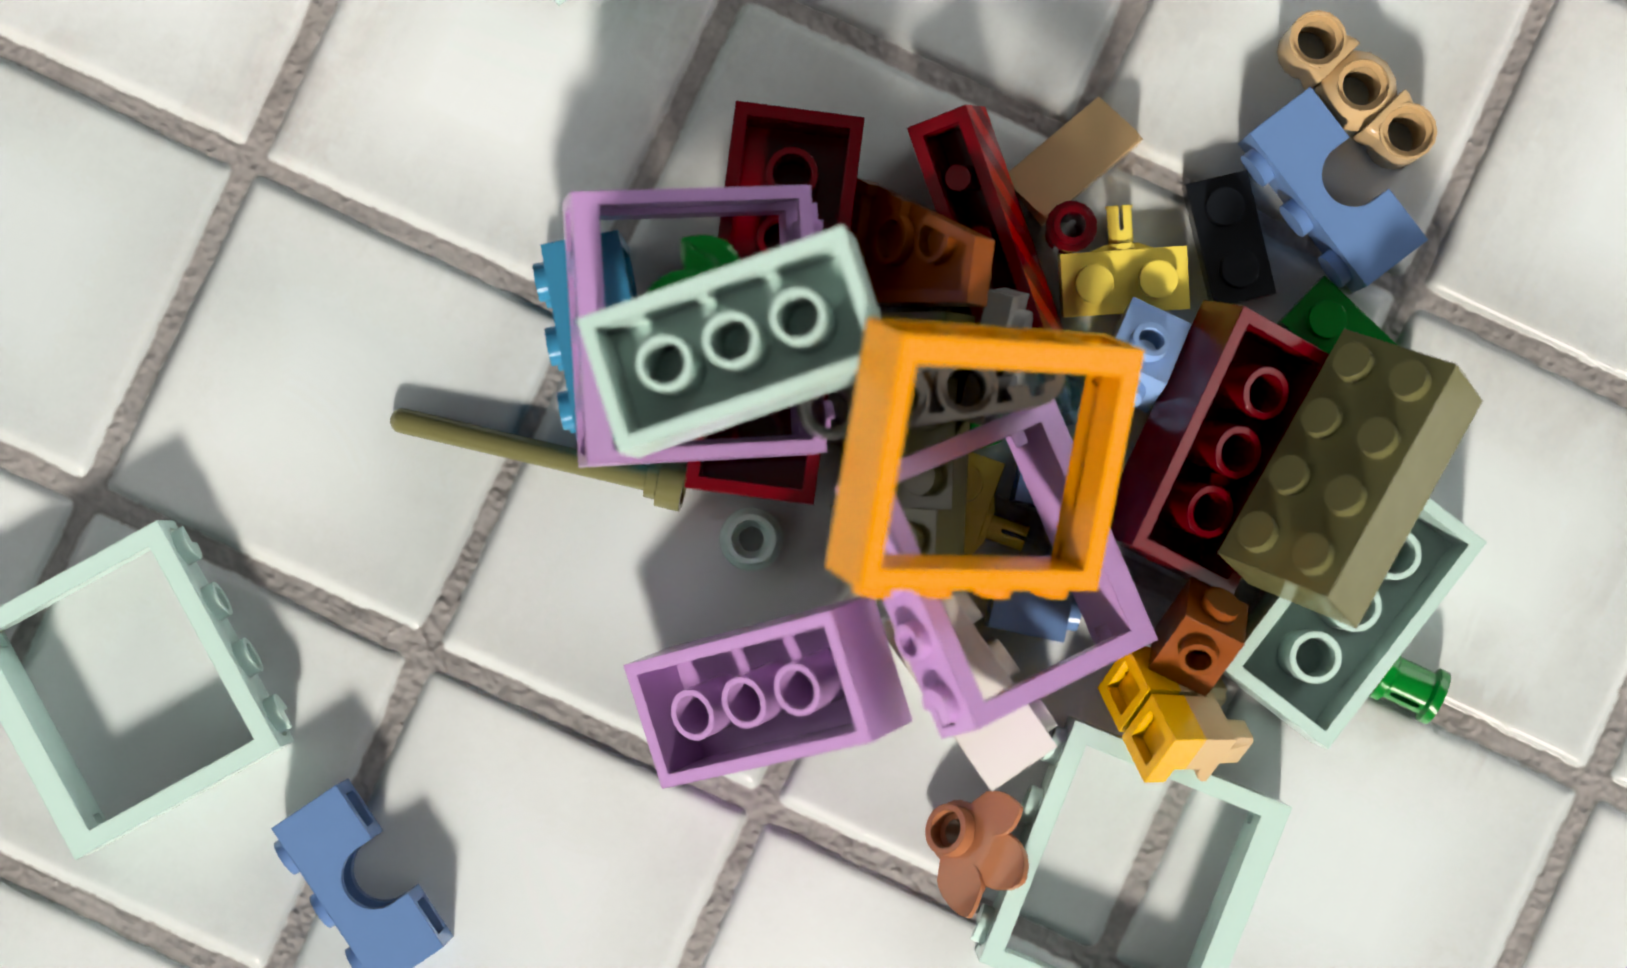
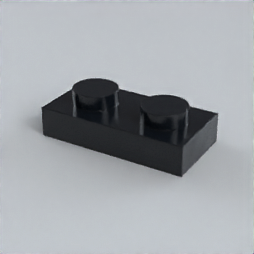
M1244 170L1185 184L1182 187V192L1208 300L1238 304L1276 294L1248 171Z

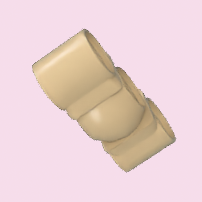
M1316 10L1305 13L1289 27L1279 40L1277 56L1283 70L1293 78L1300 79L1304 90L1310 86L1312 89L1315 87L1316 94L1341 127L1345 130L1357 132L1352 139L1356 143L1366 146V152L1369 157L1380 167L1391 170L1404 168L1429 152L1436 141V121L1429 110L1420 104L1413 103L1411 95L1406 89L1397 95L1396 78L1388 63L1371 52L1354 50L1360 42L1356 38L1346 35L1345 27L1341 21L1330 12ZM1308 32L1318 36L1324 44V58L1312 59L1303 54L1298 44L1299 33ZM1344 78H1357L1366 85L1369 93L1366 105L1354 104L1348 100L1343 90ZM1391 122L1402 123L1412 133L1413 144L1410 151L1399 150L1389 140L1388 127Z

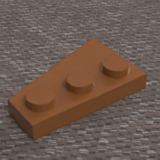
M857 178L850 233L856 239L878 307L987 306L995 240L876 182Z

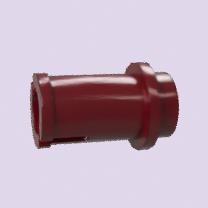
M1065 201L1056 205L1049 213L1046 221L1045 240L1048 247L1053 249L1055 246L1059 249V254L1074 253L1086 248L1095 238L1097 219L1093 211L1081 202ZM1071 219L1075 220L1074 227L1077 230V237L1065 235L1061 230L1060 223L1069 222Z

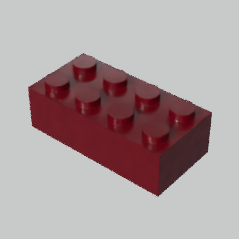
M1203 300L1189 329L1168 383L1157 398L1120 476L1110 529L1116 543L1187 580L1193 577L1211 587L1226 589L1234 595L1242 577L1217 552L1329 354L1244 305Z

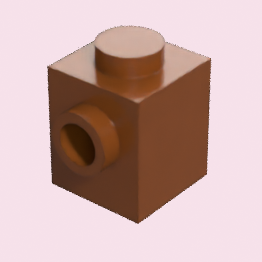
M1190 577L1154 628L1158 640L1151 644L1148 669L1206 697L1245 645L1249 605L1238 600L1226 589L1211 587Z

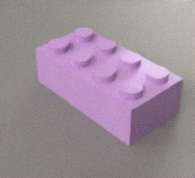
M860 596L671 646L624 665L662 789L871 743L913 721L875 598Z

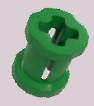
M1401 654L1369 697L1375 700L1383 697L1415 712V719L1417 721L1428 724L1438 713L1445 700L1451 683V674L1441 668L1433 672L1403 658Z

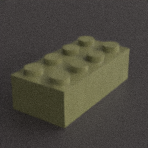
M1344 329L1217 553L1249 585L1357 629L1483 400L1457 364Z

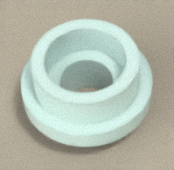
M748 507L732 513L726 519L720 531L719 542L723 555L733 566L746 571H756L769 566L776 560L782 549L783 533L778 521L769 512L759 508ZM747 527H756L763 533L764 542L757 551H746L740 545L739 536Z

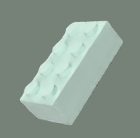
M844 225L577 318L576 320L618 453L640 458L856 384L867 317L881 318L856 239Z
M1429 498L1357 629L1267 592L1247 617L1245 645L1223 675L1308 741L1329 749L1487 542Z

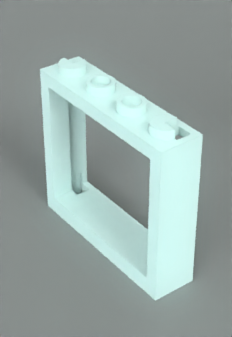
M156 520L0 606V722L75 860L103 848L294 742L288 729L292 728V725L284 712L288 708L277 694L274 693L269 696L258 675L259 672L263 671V665L257 651L247 638L238 639L227 618L233 614L227 596L216 582L213 581L208 584L197 563L198 560L202 559V552L198 543L192 542L184 526L178 528L175 521ZM151 550L254 740L106 820L4 631Z
M1068 716L1064 728L1060 726L1054 728L1051 738L1057 747L1041 758V761L1049 763L1041 786L1037 787L1031 784L1021 803L1023 812L1020 821L1024 822L1025 826L1019 841L1028 854V877L1026 882L1017 889L998 891L993 906L982 904L976 916L977 922L970 937V940L978 942L975 953L979 962L994 968H1057L1006 946L1086 745L1135 765L1121 736ZM1175 769L1168 779L1248 810L1186 967L1229 968L1292 807L1280 800L1213 773L1204 782L1197 778L1193 769Z

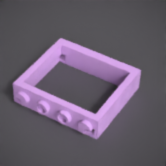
M811 185L570 192L562 203L578 467L800 456L827 452V440H820L811 436L802 427L795 404L790 406L792 435L690 440L640 458L618 453L616 444H613L611 427L576 320L577 318L605 309L600 233L601 220L778 215L781 247L823 231V220H818L817 203H812ZM824 395L813 398L811 402L813 418L820 425L831 428V419H835L832 402L824 400Z
M1055 399L1048 404L1031 410L1013 412L900 459L896 484L1006 438L1053 547L1073 445L1072 438ZM894 492L884 554L921 555ZM1109 529L1098 590L1072 591L1095 645L985 699L982 697L941 599L924 597L911 590H892L891 597L882 599L895 629L896 645L902 656L909 661L923 694L922 704L924 710H930L942 739L978 730L1158 640L1111 529Z

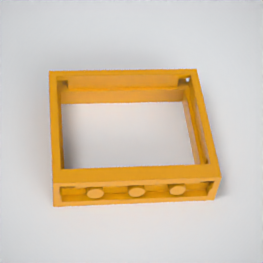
M867 317L825 567L853 586V593L875 599L891 597L892 590H911L918 595L934 599L951 598L953 590H970L977 595L992 599H1008L1011 597L1012 591H1029L1034 595L1049 599L1068 598L1069 591H1097L1145 350L1101 333ZM917 364L1086 374L1051 556L884 554Z

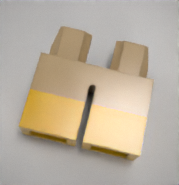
M1144 646L1116 660L1097 688L1118 731L1124 732L1121 737L1143 782H1165L1175 769H1193L1197 778L1200 781L1206 782L1220 763L1239 762L1252 745L1253 736L1245 721L1227 719L1221 709L1226 701L1227 692L1221 677L1205 697L1149 670L1148 664L1151 647Z

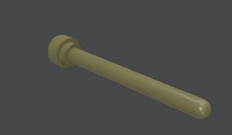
M405 408L395 410L390 417V425L398 433L643 490V497L654 499V506L679 512L687 489L684 488L687 462L655 463L649 466L637 464L579 468L578 451L576 448Z

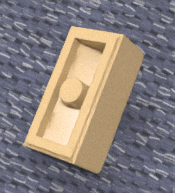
M1098 96L1009 171L1016 195L1040 225L1043 226L1046 224L1049 213L1056 205L1065 201H1073L1134 150L1143 138L1127 121Z

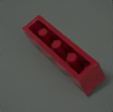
M965 104L908 127L907 130L936 212L995 240L989 290L1005 287L1028 293L1029 298L1026 310L1033 313L1031 329L1064 331L986 107ZM970 307L972 316H975V324L980 325L984 307Z

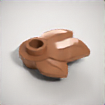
M986 791L972 803L963 800H953L942 804L932 811L926 823L925 837L927 844L940 859L937 876L938 888L950 908L965 918L970 919L973 917L986 887L999 891H1011L1022 886L1028 877V854L1022 843L1011 833L1021 819L1023 806L1014 797L1005 792Z

